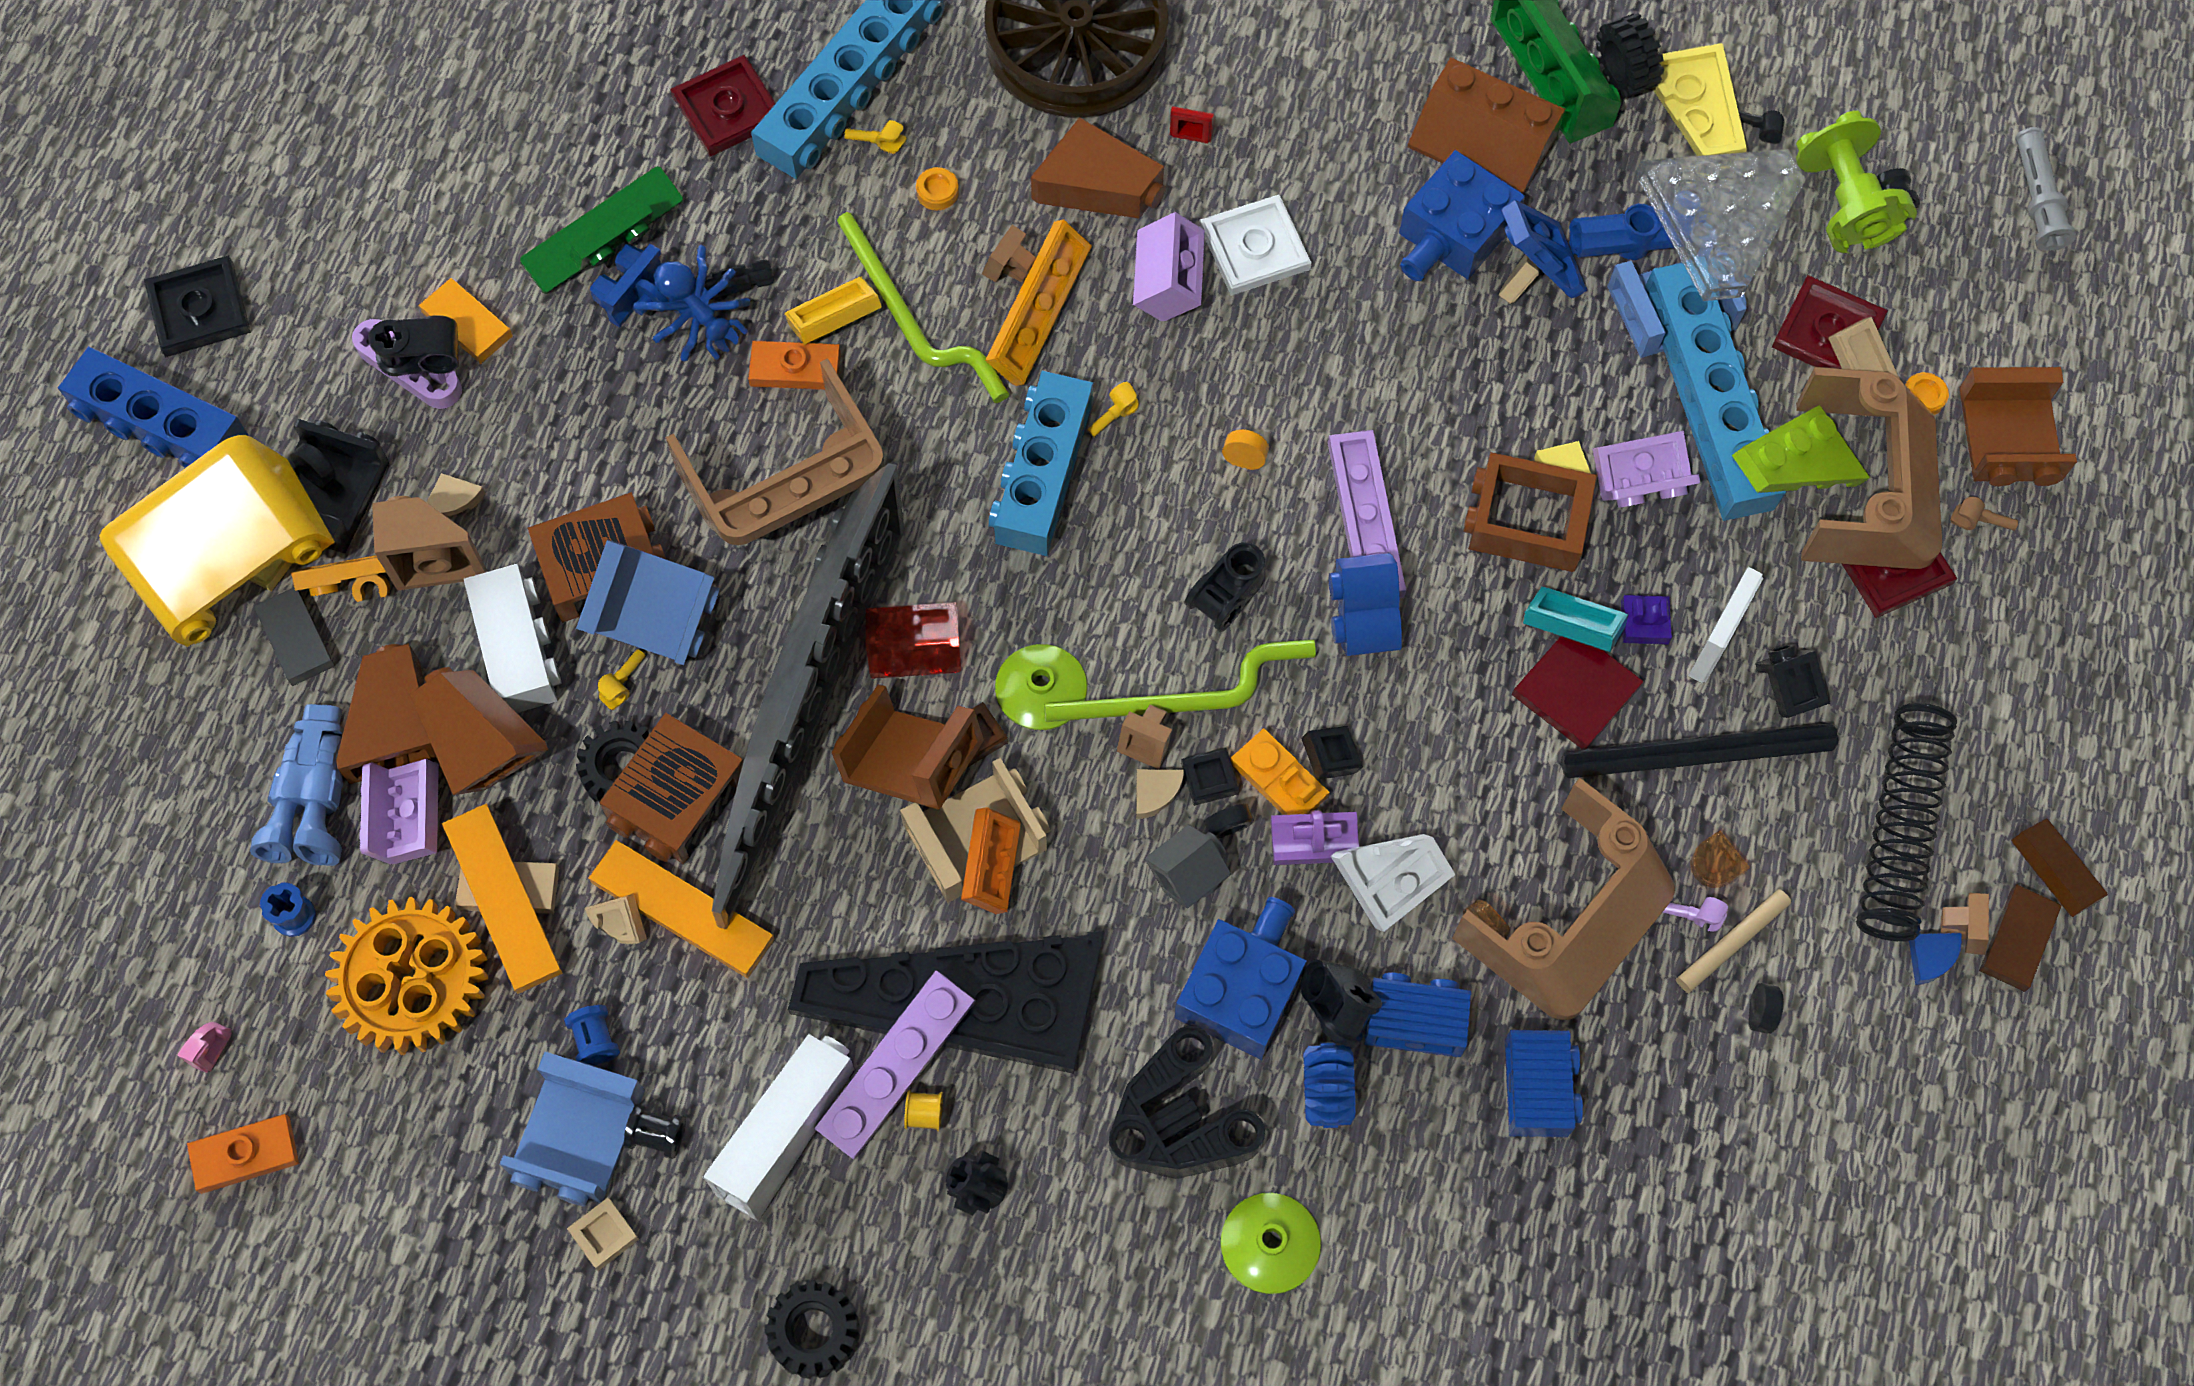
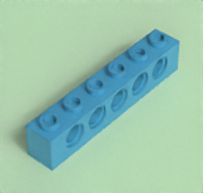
M865 0L752 130L751 134L756 156L795 179L806 168H813L821 156L822 149L830 139L836 140L843 133L848 118L855 110L860 111L867 105L871 97V91L880 81L885 82L891 77L896 62L905 52H912L918 44L923 30L929 24L934 25L940 19L944 11L943 0Z
M1703 259L1654 268L1644 288L1664 328L1665 335L1661 344L1722 520L1726 521L1773 511L1786 491L1757 493L1732 456L1743 446L1769 433V430L1762 426L1758 415L1759 403L1757 395L1753 389H1749L1744 375V358L1739 350H1735L1732 342L1730 319L1726 312L1721 311L1717 299L1718 288L1716 280L1712 274H1708ZM1684 309L1692 310L1696 315L1690 314ZM1697 346L1707 349L1710 353L1701 351ZM1711 384L1719 386L1724 392L1715 390L1711 387ZM1724 423L1733 425L1738 431L1728 429Z

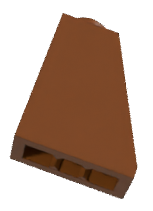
M1079 117L1031 176V199L1038 204L1140 219L1148 207L1156 208L1165 194L1166 186L1163 185L1164 166Z
M409 643L404 645H385L380 647L375 653L362 657L336 759L338 770L349 784L362 781V766L373 762L384 768L392 769L424 759L430 761L438 760L410 696L411 692L425 683L420 661Z
M451 667L437 669L425 676V684L410 693L453 795L484 791L548 751L545 741L474 670L452 671Z

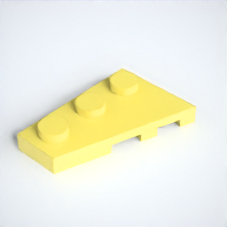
M1723 43L1664 53V62L1660 63L1664 68V74L1660 75L1662 81L1652 89L1701 163L1706 165L1746 158L1747 147Z

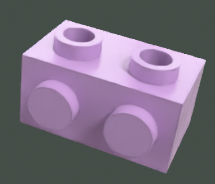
M1174 212L1137 230L1134 306L1160 321H1167L1201 305L1204 229Z

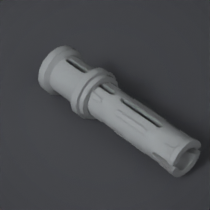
M2039 127L2026 128L2016 135L2015 141L2018 144L2024 174L2032 199L2029 202L2027 211L2029 217L2035 220L2038 232L2035 238L2036 246L2042 251L2060 250L2072 244L2077 236L2074 227L2069 225L2067 219L2068 200L2066 196L2057 190L2044 140V131H2041Z

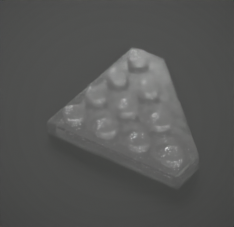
M1789 149L1642 160L1635 171V175L1703 301L1742 297L1806 180Z

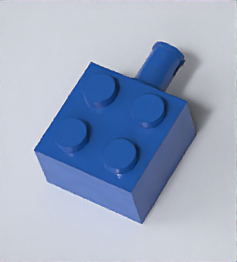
M1455 150L1404 207L1399 234L1414 243L1416 247L1401 261L1400 267L1410 279L1421 281L1425 277L1424 275L1439 260L1468 280L1507 236L1505 233L1507 222L1501 209L1514 200L1523 203L1525 195Z
M1274 897L1267 898L1266 905L1252 933L1245 932L1220 919L1217 920L1176 1002L1174 1016L1175 1019L1190 1026H1197L1205 1030L1208 1035L1260 1060L1263 1059L1295 993L1307 960L1278 947L1288 922L1295 913V909L1285 901Z

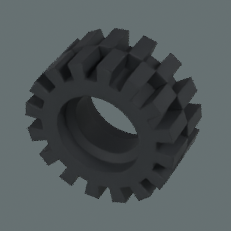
M1638 13L1631 14L1606 23L1599 28L1600 32H1597L1596 36L1599 40L1596 43V50L1601 53V56L1598 57L1599 64L1604 66L1602 73L1605 77L1608 76V83L1616 87L1622 98L1656 87L1661 83L1662 78L1660 75L1664 74V68L1660 65L1661 62H1664L1663 54L1658 53L1657 48L1661 47L1659 40H1654L1655 31L1653 27L1648 28L1646 18L1641 19V15Z
M618 721L609 722L611 730L604 732L600 725L594 729L597 735L596 738L592 739L589 735L585 737L583 743L586 749H578L577 758L580 763L576 764V769L580 776V781L594 802L597 800L600 802L615 782L604 774L606 761L618 752L625 751L635 754L648 737V729L642 725L639 729H636L634 722L625 721L624 727H620Z
M806 1280L805 1285L799 1286L798 1283L789 1286L791 1290L786 1294L781 1292L775 1298L777 1303L774 1308L769 1307L767 1312L769 1320L768 1324H765V1334L768 1342H766L768 1348L778 1363L791 1374L795 1373L800 1375L801 1378L807 1379L813 1376H818L819 1379L828 1377V1373L834 1370L838 1372L843 1368L842 1364L847 1359L851 1360L855 1353L854 1347L856 1343H859L860 1334L858 1326L860 1324L855 1308L840 1289H835L832 1284L825 1281L823 1284H819L815 1280ZM811 1310L824 1312L832 1321L830 1339L825 1345L817 1349H805L799 1346L793 1335L796 1320L803 1313Z

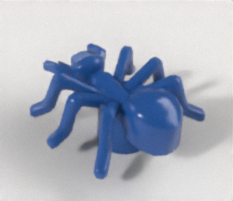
M699 245L697 249L699 269L696 281L694 274L688 266L676 261L664 262L655 270L654 283L657 290L663 296L668 297L669 302L634 303L635 310H673L680 315L671 325L653 336L655 343H659L667 336L674 334L690 317H693L689 339L683 347L680 356L681 361L685 362L688 361L691 351L697 344L700 324L706 327L705 336L707 340L705 347L715 360H718L720 356L713 348V342L718 349L724 352L730 351L724 338L730 340L734 345L738 344V334L730 327L731 325H735L744 335L748 333V330L737 319L726 320L714 316V311L737 309L749 306L751 303L748 298L709 303L710 299L728 286L736 271L733 268L729 269L722 276L721 280L707 291L704 284L708 267L706 264V247L703 245Z

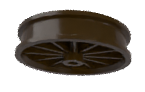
M986 0L984 9L985 44L990 67L1000 84L1012 96L1035 110L1062 117H1091L1112 112L1131 103L1143 94L1154 82L1163 66L1167 50L1168 7L1166 0H1142L1146 6L1145 8L1115 13L1112 12L1128 0H1101L1093 7H1091L1093 0H1066L1063 5L1058 0H1036L1045 10L1011 0ZM1001 17L1032 25L1031 27L998 32ZM1154 25L1155 30L1152 40L1121 32V30ZM1040 44L1015 63L1005 51L1006 49ZM1108 47L1139 55L1143 58L1130 69ZM1058 51L1061 52L1049 82L1029 74ZM1092 53L1116 77L1094 84L1087 56ZM1069 58H1080L1086 85L1059 84Z

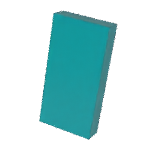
M1541 586L1525 611L1523 624L1611 652L1626 627L1628 614Z

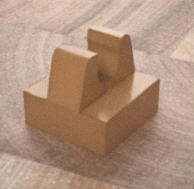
M1011 225L990 255L982 275L997 282L1004 273L1023 282L1036 259L1033 254L1021 245L1026 233Z
M1149 705L1143 716L1129 711L1121 727L1117 752L1160 769L1166 757L1172 729L1162 725L1167 711Z
M1968 893L1966 907L1942 908L1941 933H1961L1962 939H1965V953L1986 954L1989 940V894Z

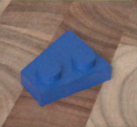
M1517 200L1501 209L1507 222L1505 233L1509 241L1516 248L1520 249L1571 299L1587 291L1558 221Z

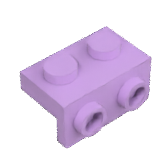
M1684 431L1592 448L1602 500H1617L1618 508L1645 503L1644 494L1660 491L1661 499L1688 494V485L1700 483L1699 474L1691 475Z
M424 759L392 769L384 768L373 762L362 766L361 829L359 833L360 851L362 854L388 864H397L437 853L439 764Z

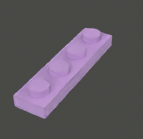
M1373 430L1329 435L1328 447L1350 557L1391 553L1398 566L1400 598H1404L1406 587Z
M936 970L814 1129L849 1157L855 1159L969 1012L976 1000Z

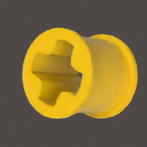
M908 1089L904 1117L905 1129H908V1127L937 1129V1132H940L943 1092H940V1094L916 1093Z

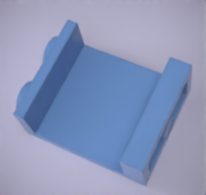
M1712 237L1703 239L1696 258L1680 263L1704 260L1708 274H1712L1716 280L1718 288L1717 299L1721 311L1727 313L1731 323V331L1737 330L1746 311L1745 295L1739 287H1735L1729 274V265L1724 253L1718 252ZM1627 261L1615 265L1607 287L1640 358L1664 351L1661 342L1665 331L1644 288L1652 271L1638 275L1632 261ZM1684 309L1688 313L1696 315L1692 310Z
M607 539L576 629L593 635L597 633L674 659L676 663L684 665L687 655L694 658L697 656L704 636L703 631L697 630L702 612L712 613L720 588L712 586L714 576Z
M544 1051L537 1070L545 1081L514 1158L503 1155L500 1165L512 1175L510 1182L519 1187L539 1192L542 1184L558 1189V1198L575 1205L585 1207L588 1199L601 1203L604 1200L624 1147V1133L629 1115L636 1104H640L645 1090L636 1079Z

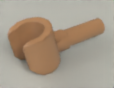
M1974 496L1964 499L1962 504L1957 505L1950 519L1952 524L1965 530L1975 529L1978 521L1994 524L2013 531L2018 526V520L1984 509V502Z

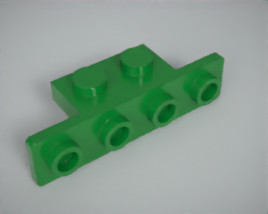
M656 166L521 256L520 263L541 292L548 294L592 264L593 267H597L614 255L613 249L626 240L631 244L641 238L650 230L648 225L681 204L683 197L662 168Z

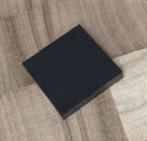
M229 255L144 279L160 350L165 357L251 333L236 271Z

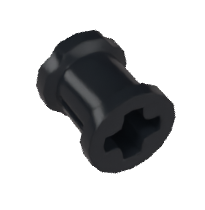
M636 1104L626 1124L624 1146L625 1148L634 1149L638 1145L662 1151L666 1158L674 1159L678 1154L685 1132L686 1117L685 1115L676 1114L672 1118L648 1112L645 1105ZM647 1128L660 1130L663 1132V1135L648 1132Z

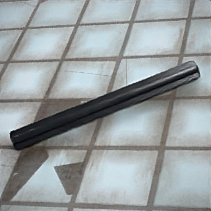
M1822 724L1570 750L1563 753L1561 764L1565 777L1578 778L1833 751L1838 745V735L1834 725Z

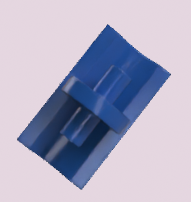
M626 244L617 254L615 260L617 270L624 273L620 280L617 282L604 274L600 275L590 287L593 300L606 310L609 321L618 327L623 325L633 311L641 316L645 314L647 310L634 309L635 302H669L667 297L657 290L654 283L655 270L662 264L659 260L661 250L654 245L649 244L643 251Z

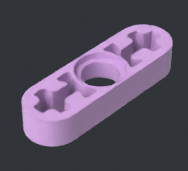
M366 320L355 328L352 342L359 356L382 372L376 361V353L366 342L372 327L381 320ZM389 331L391 338L396 339L394 333ZM394 357L391 358L392 364L397 365ZM455 371L444 374L429 373L431 379L438 384L447 383L448 389L445 391L441 389L433 390L430 382L425 378L428 373L389 376L385 374L433 408H448L454 405L462 394V386Z

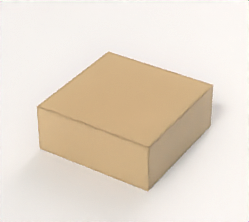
M606 1198L567 1228L598 1271L640 1240L609 1198Z

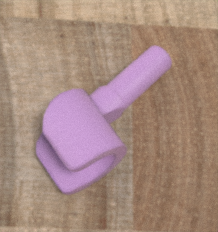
M1706 897L1700 909L1670 902L1663 913L1687 918V920L1694 921L1700 927H1703L1705 922L1711 925L1708 931L1716 932L1721 928L1727 917L1728 905L1719 899Z

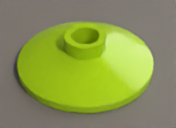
M1036 644L1017 650L1004 661L996 677L995 693L1000 708L1010 720L1028 729L1049 730L1060 727L1070 720L1046 722L1044 704L1085 701L1087 680L1082 666L1069 652L1053 645ZM1039 675L1046 676L1049 679L1048 684L1045 686H1036L1032 681Z
M1261 1193L1248 1197L1230 1212L1223 1225L1221 1233L1223 1260L1230 1273L1238 1282L1256 1292L1279 1294L1295 1289L1305 1282L1314 1271L1320 1255L1321 1239L1314 1218L1302 1204L1286 1195ZM1266 1232H1276L1281 1238V1245L1274 1249L1266 1247L1262 1241V1236Z

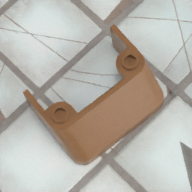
M828 358L820 362L826 397L845 428L831 434L824 442L821 452L745 490L737 492L730 489H722L708 494L674 433L665 437L676 471L706 524L725 542L732 545L750 543L858 489L884 467L882 447Z
M1814 367L1796 403V410L1807 412L1820 405L1825 413L1885 417L1889 492L1877 493L1869 499L1863 511L1864 523L1819 520L1801 552V561L1922 569L1929 566L1942 548L1937 438L1934 415L1893 374L1879 371Z
M1581 778L1573 785L1562 810L1598 837L1597 842L1601 854L1618 868L1614 875L1563 936L1544 923L1527 922L1519 926L1509 939L1506 940L1471 911L1467 910L1452 937L1453 940L1547 1015L1558 1020L1573 1019L1583 1011L1672 901L1675 893L1674 882L1642 825Z

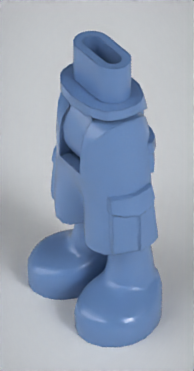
M308 704L304 708L302 721L295 722L293 728L295 733L291 736L288 744L285 745L281 767H278L273 775L268 795V802L275 807L268 823L260 828L251 840L250 853L254 857L269 863H287L291 860L294 850L299 858L312 865L334 866L339 863L342 848L340 843L327 832L325 817L332 812H336L339 807L341 789L343 787L342 774L338 770L336 762L344 728L340 726L341 708L331 705ZM304 809L300 826L296 831L295 837H293L294 816Z

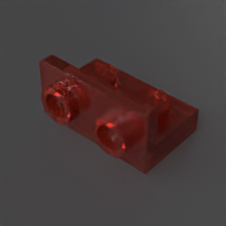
M957 602L867 608L866 650L870 677L876 679L960 672L961 656Z

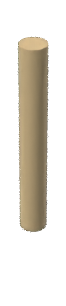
M1780 889L1775 891L1677 977L1676 982L1686 993L1693 991L1791 904L1789 896Z

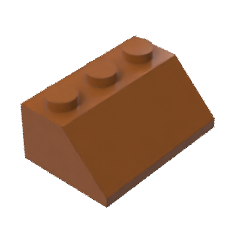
M1450 57L1429 93L1407 147L1440 163H1444L1456 150L1517 191L1525 194L1558 136L1565 109Z

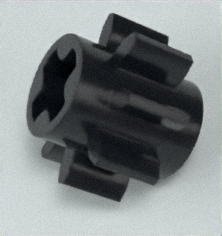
M980 1150L976 1156L966 1152L964 1156L957 1158L951 1164L946 1175V1187L948 1189L947 1195L956 1198L954 1208L974 1216L977 1210L988 1214L990 1209L997 1207L1003 1201L1008 1189V1180L1006 1177L1007 1171L997 1167L1000 1158Z

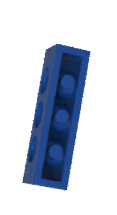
M89 346L58 386V390L69 403L67 409L79 419L90 423L94 418L104 423V427L118 438L128 440L132 436L140 440L141 445L146 450L160 458H165L167 454L178 458L179 464L184 468L230 437L237 435L249 436L237 416ZM194 431L191 435L184 437L187 433Z

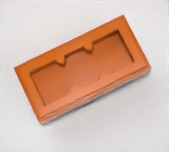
M752 341L748 376L750 387L825 390L820 362L828 358L839 376L840 344L807 343L804 345L803 343Z
M988 807L975 810L961 900L994 914L1007 912L1021 822Z
M286 1114L187 1143L195 1191L200 1194L299 1164L291 1120Z

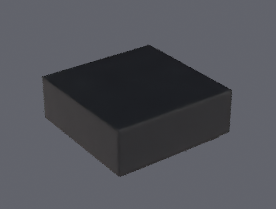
M1348 726L1311 730L1301 738L1316 780L1352 775L1363 768Z
M1227 748L1181 759L1182 769L1184 770L1194 806L1239 795V787Z

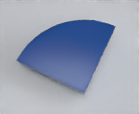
M1961 933L1920 934L1916 939L1909 941L1915 985L1934 981L1954 965L1961 950Z

